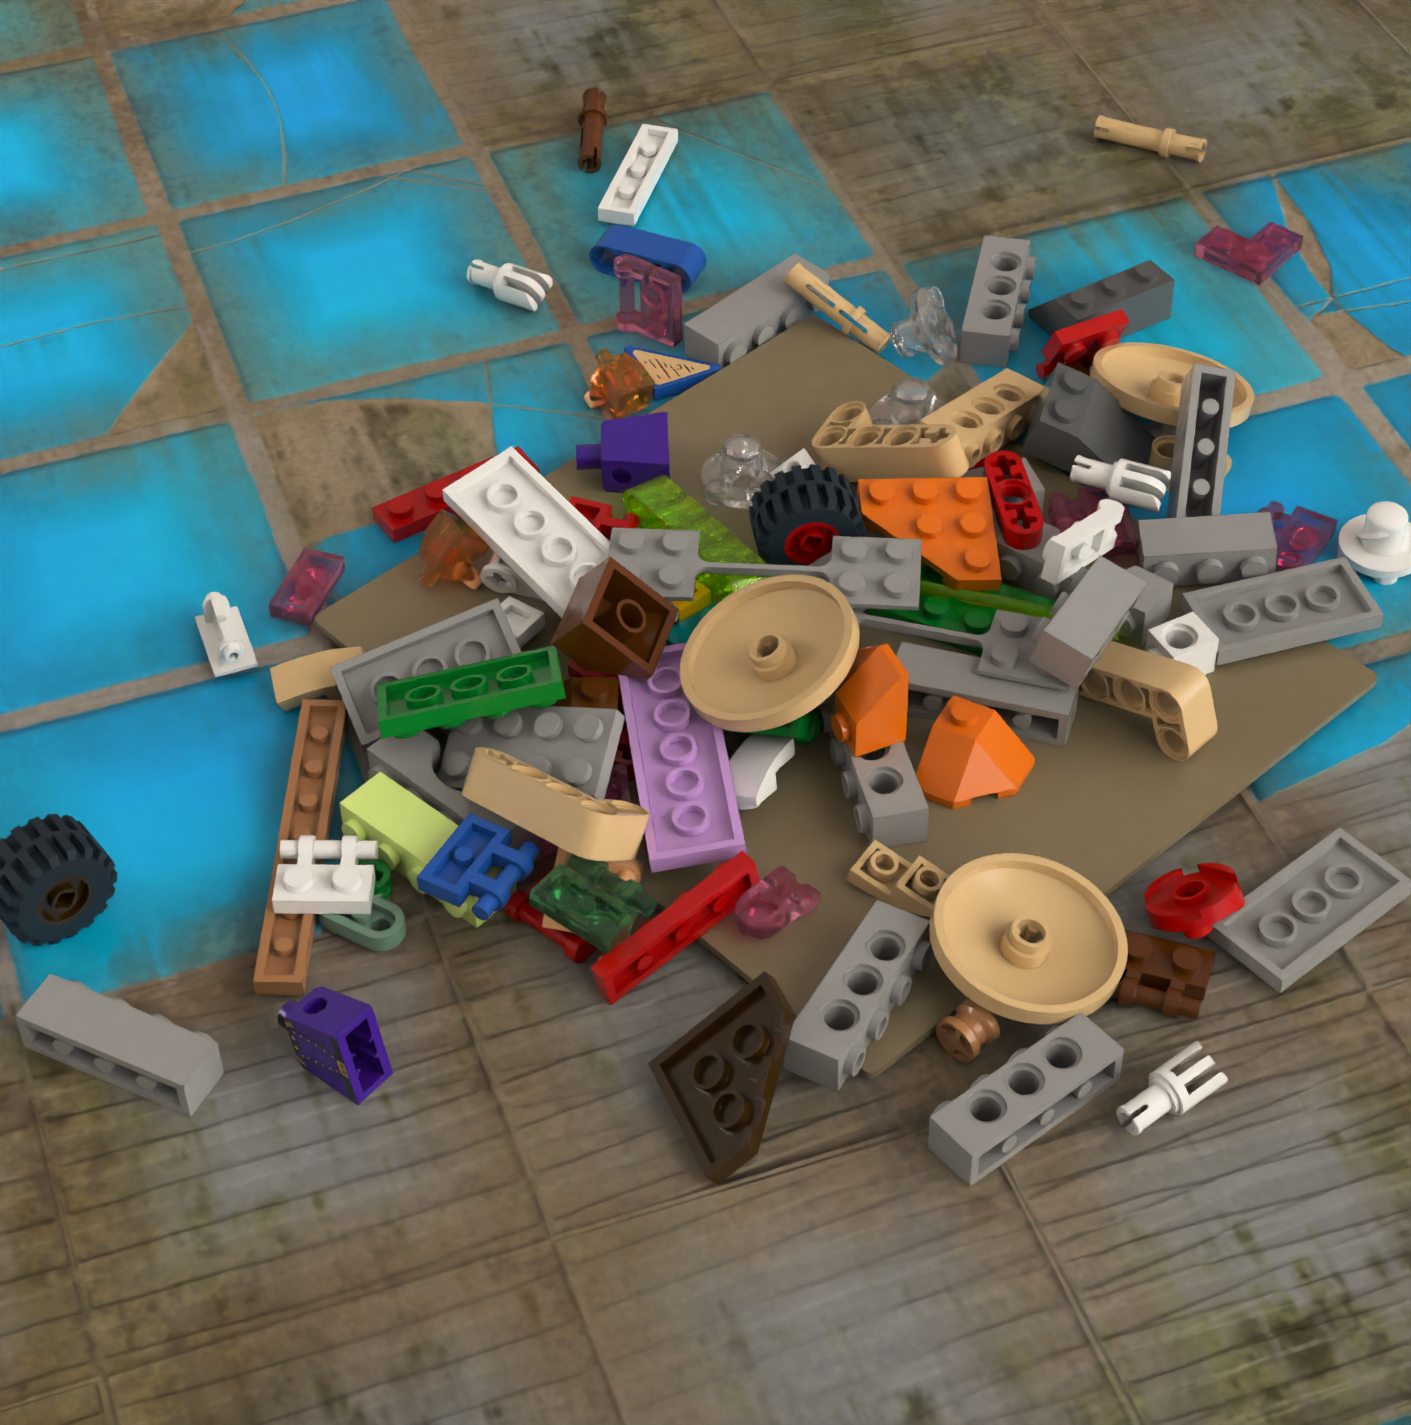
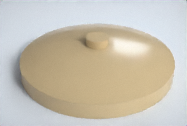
M1127 342L1109 345L1100 349L1094 356L1090 377L1097 379L1118 400L1121 408L1156 422L1177 426L1182 381L1193 364L1197 363L1225 369L1230 368L1213 359L1184 349L1153 343ZM1238 373L1235 376L1230 428L1240 425L1248 419L1255 399L1252 387Z
M789 574L769 577L749 584L719 602L702 618L693 630L684 647L680 662V681L683 691L695 711L704 720L724 730L756 732L792 722L825 701L847 676L859 647L860 631L858 620L843 593L837 587L821 578Z
M1001 853L983 856L964 864L944 882L930 915L929 934L931 946L941 969L949 980L976 1004L1011 1020L1038 1025H1053L1065 1023L1081 1012L1088 1016L1103 1006L1112 996L1126 967L1128 944L1125 929L1117 911L1108 898L1094 884L1076 871L1043 857L1020 853Z

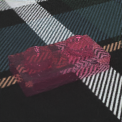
M304 548L268 604L270 617L311 626L315 620V615L319 613L346 569L344 556Z

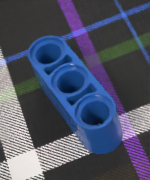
M619 224L609 226L589 253L590 262L599 272L676 293L686 292L702 272L707 262L703 250L691 242Z

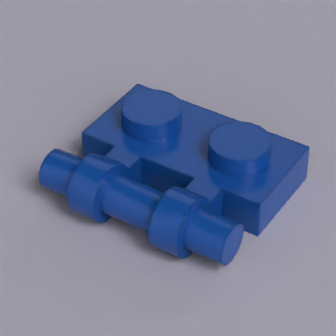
M469 813L417 876L418 890L459 908L469 895H473L479 899L472 907V912L477 918L485 921L494 911L503 909L510 900L511 889L518 881H524L533 871V862L540 854V850L530 841H525L518 850L509 847L511 844L509 829ZM493 865L502 869L495 879L485 876Z

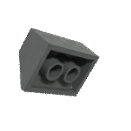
M1148 260L1029 309L1028 317L1048 335L1052 336L1055 331L1123 309L1130 321L1120 335V338H1123L1170 318L1175 280L1152 260Z

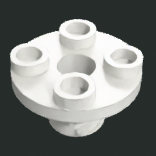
M1381 501L1371 505L1367 510V514L1349 520L1341 528L1337 543V558L1346 557L1355 571L1372 577L1376 583L1382 585L1393 584L1399 577L1411 574V523L1408 522L1407 511L1399 504L1390 501Z

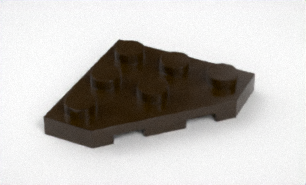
M765 971L648 1063L706 1178L717 1185L758 1154L795 1019V1013L775 978Z

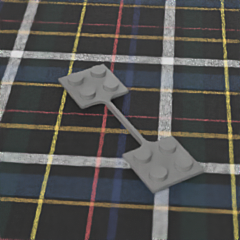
M613 527L611 530L608 558L611 556L666 600L693 601L695 580L700 573L758 576L801 574L817 578H827L829 583L843 593L851 608L919 610L922 539L833 536L832 557L827 564L823 566L704 561L698 555L700 531Z
M825 577L821 578V579H823V580L829 582L827 578H825ZM852 608L859 625L972 647H981L983 652L976 674L1062 691L1068 690V684L1029 661L1037 645L1031 641V637L1043 619L1041 617L996 610L990 630L982 635H974L868 615L861 612L859 608Z

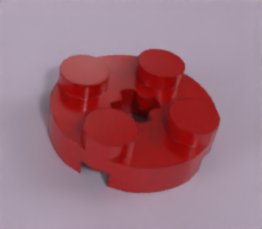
M1220 863L1197 864L1199 872L1184 876L1182 868H1179L1156 879L1148 886L1144 894L1146 901L1144 906L1151 927L1166 932H1183L1184 936L1188 939L1201 938L1209 934L1213 929L1212 924L1242 909L1245 905L1243 893L1234 870Z

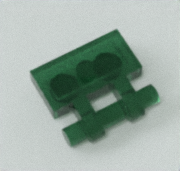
M572 854L567 867L559 863L530 890L528 904L608 955L637 926L639 913L649 917L655 910L657 901L644 893V887L633 879L625 881L609 871L608 863L593 861Z

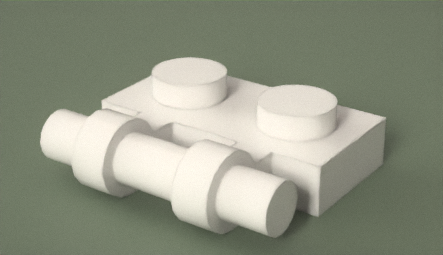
M300 835L299 840H281L280 858L298 859L297 864H278L272 896L274 913L371 914L376 879L374 865H358L359 859L377 860V840H359L358 835H343L342 840H316L315 835ZM316 859H341L340 865L316 864Z

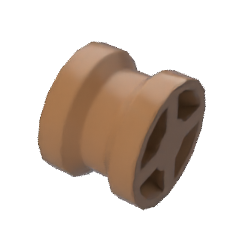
M966 999L956 1008L955 1016H946L936 1025V1034L942 1047L950 1056L962 1063H970L980 1054L981 1046H990L998 1039L1000 1028L994 1015L989 1010L976 1004L971 999Z

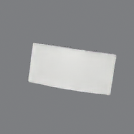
M752 734L737 749L729 764L738 809L748 810L756 808L777 790L776 772L795 756L794 738Z

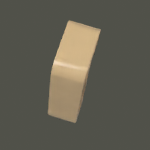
M852 401L837 407L811 441L822 470L827 467L836 470L837 475L843 474L848 478L849 482H858V479L961 477L969 468V462L956 427L953 425H873L867 407L861 401Z
M1111 641L1079 685L1078 695L1152 718L1158 746L1164 754L1174 761L1183 762L1187 760L1217 733L1218 725L1209 681L1204 673L1190 664Z
M485 747L475 748L462 791L464 797L569 853L593 861L635 860L650 812L645 808L627 801L595 799L509 754Z

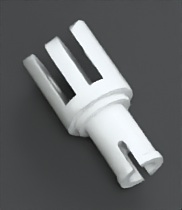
M475 259L471 263L473 266L479 267V269L469 266L467 269V280L469 283L492 289L498 300L533 312L537 310V304H541L545 298V291L548 292L553 285V279L549 275L513 263H506L502 267H497Z
M1077 455L1074 460L1077 465L1072 466L1070 481L1104 489L1111 500L1158 513L1161 506L1160 500L1163 499L1167 489L1165 485L1169 483L1172 473L1168 470L1123 458L1111 465Z
M1195 1041L1151 1072L1148 1078L1149 1087L1126 1104L1117 1108L1116 1114L1121 1124L1135 1114H1139L1125 1128L1127 1132L1137 1136L1142 1133L1143 1129L1166 1113L1180 1116L1228 1082L1227 1076L1220 1072L1191 1094H1188L1187 1088L1215 1066L1216 1063L1210 1055L1201 1059L1178 1077L1173 1073L1202 1050L1203 1046L1199 1041Z

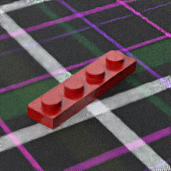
M519 446L514 447V449L539 473V468L523 452V450ZM495 456L372 507L374 521L391 541L396 543L459 516L443 500V489Z
M742 850L729 861L720 863L711 875L691 890L681 893L674 903L659 915L643 922L634 934L617 947L605 951L598 961L590 967L599 994L610 1005L614 1004L759 892L761 885L755 861Z

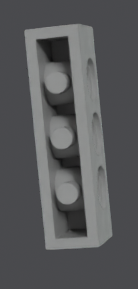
M984 235L961 330V363L1007 368L1010 353H1018L1021 329L1019 328L1024 326L1026 304L1029 303L1031 280L1034 279L1036 257L1029 256L1031 240Z
M836 689L824 701V705L818 706L822 720L821 731L822 733L829 732L831 737L829 747L834 766L841 765L843 769L841 773L842 787L846 799L853 798L855 802L854 819L858 832H866L870 845L874 840H877L888 848L927 841L929 807L903 741L855 757L845 741L839 742L832 730L831 716L835 714Z
M878 899L876 900L794 1021L784 1056V1069L837 1092L849 1075L853 1077L857 1075L863 1065L866 1048L872 1039L878 1041L882 1037L889 1021L890 1011L895 1004L901 1006L909 994L913 976L917 970L924 971L932 958L933 949L929 942V920Z
M1082 1012L1065 1023L1053 1025L1044 1038L1028 1049L1024 1047L1017 1050L1005 1065L992 1074H983L978 1077L969 1090L953 1101L946 1100L938 1105L929 1120L928 1148L971 1187L1120 1080L1124 1048Z

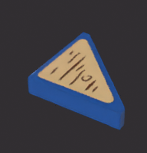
M633 346L624 347L625 360L639 376L654 400L684 392L722 369L718 364Z

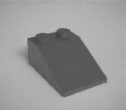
M1058 362L1039 394L1021 451L1071 473L1072 466L1077 465L1074 462L1077 455L1111 465L1116 461L1118 462L1121 458L1148 465L1152 443L1156 437L1129 411L1121 408L1118 400L1097 379Z

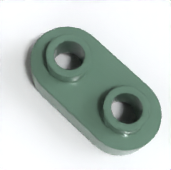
M374 894L371 914H318L321 925L327 930L374 951H386L395 948L406 936L405 916L402 909L396 904Z

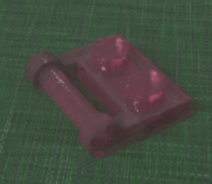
M623 254L617 256L614 259V273L618 276L620 311L616 315L618 329L624 332L637 331L674 348L683 340L681 276L633 255ZM634 278L640 280L641 312L635 308Z

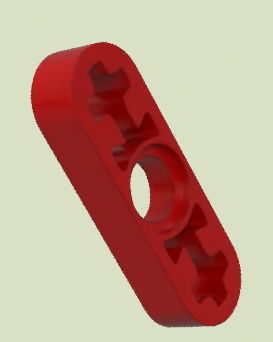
M1010 451L992 452L984 460L983 477H988L991 505L1003 540L1014 549H1033L1042 541L1044 519L1023 461L1017 454ZM1002 471H1004L1005 475L1009 476V479L1003 480ZM1008 496H1015L1023 499L1024 501L1020 503H1009L1005 502L1003 498ZM1023 519L1022 524L1024 529H1022V527L1017 524L1018 520Z

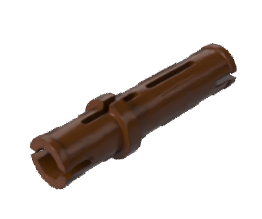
M591 87L584 91L582 112H579L578 123L581 127L578 167L582 171L586 162L585 173L597 172L602 164L603 129L607 125V113L604 110L606 94L601 90L598 98L599 88Z

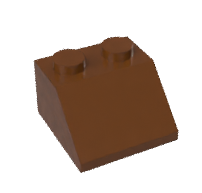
M610 556L579 578L551 644L585 670L648 679L655 672L679 609Z

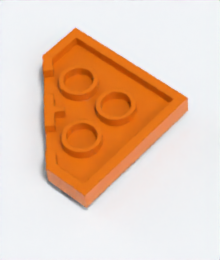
M988 477L858 479L857 497L865 528L872 533L878 530L888 538L922 539L921 567L926 564L943 576L942 582L955 591L1000 590L1002 578Z

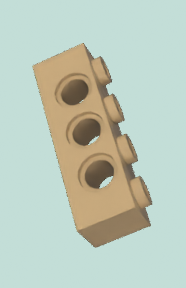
M1006 368L922 418L918 424H949L956 427L969 462V468H972L990 453L998 451L999 448L1012 440L1015 441L1021 434L1028 431L1039 394L1044 386Z

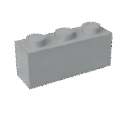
M1270 512L1138 520L1137 554L1139 567L1174 583L1173 586L1230 583L1276 571L1277 544Z
M1099 555L1089 570L1082 566L1068 588L1072 592L1071 595L1063 591L1050 611L1049 615L1053 616V619L1051 620L1044 616L1035 629L1031 641L1037 645L1029 661L1077 690L1131 614L1147 582Z

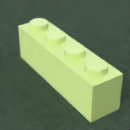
M379 772L339 803L342 817V832L344 835H358L359 840H377V859L385 862L390 870L394 869L408 879L418 892L426 894L418 890L417 876L459 825L382 772ZM493 865L485 876L495 879L502 869ZM516 884L511 889L510 895L517 891ZM469 895L460 908L432 896L442 903L452 916L456 918L462 917L476 928L485 922L477 918L472 912V907L479 899L473 895Z

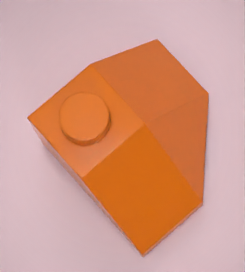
M888 643L858 649L850 671L839 685L835 694V714L831 716L832 730L839 742L845 741L855 757L906 740L909 673Z
M953 695L932 726L916 771V776L925 799L951 809L971 805L972 798L995 793L997 799L1016 795L1035 765V757L996 710Z

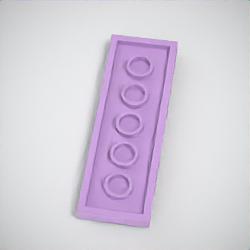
M686 643L665 646L653 676L648 679L618 675L639 802L641 807L650 812L644 832L651 873L729 860L742 850L746 853L723 729L708 723L695 711L681 685L680 662Z

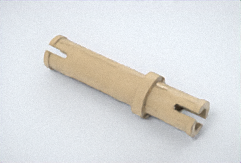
M1099 115L1095 126L1100 128L1099 130H1094V138L1156 151L1162 157L1168 158L1170 155L1201 163L1206 152L1202 150V147H1207V139L1178 134L1176 129L1173 128L1160 130L1108 118L1103 115Z
M798 262L784 280L786 285L791 286L816 308L842 327V333L846 336L853 335L877 355L884 350L892 339V334L887 333L865 315L867 311L863 307L859 306L856 308L830 286L804 268L801 263ZM811 285L813 288L819 291L827 299L833 302L835 306L833 307L829 303H827L819 295L813 292L809 288V286ZM842 311L847 313L855 321H857L859 324L865 327L868 330V332L866 333L861 328H859L855 323H853L847 317H845L842 314Z

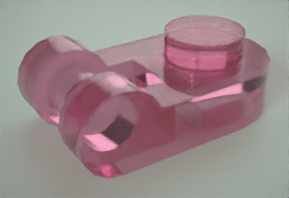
M779 866L737 900L735 907L737 928L742 934L750 938H770L779 933L801 914L803 916L810 914L818 905L821 893L808 883L801 885L796 881V875L784 866Z

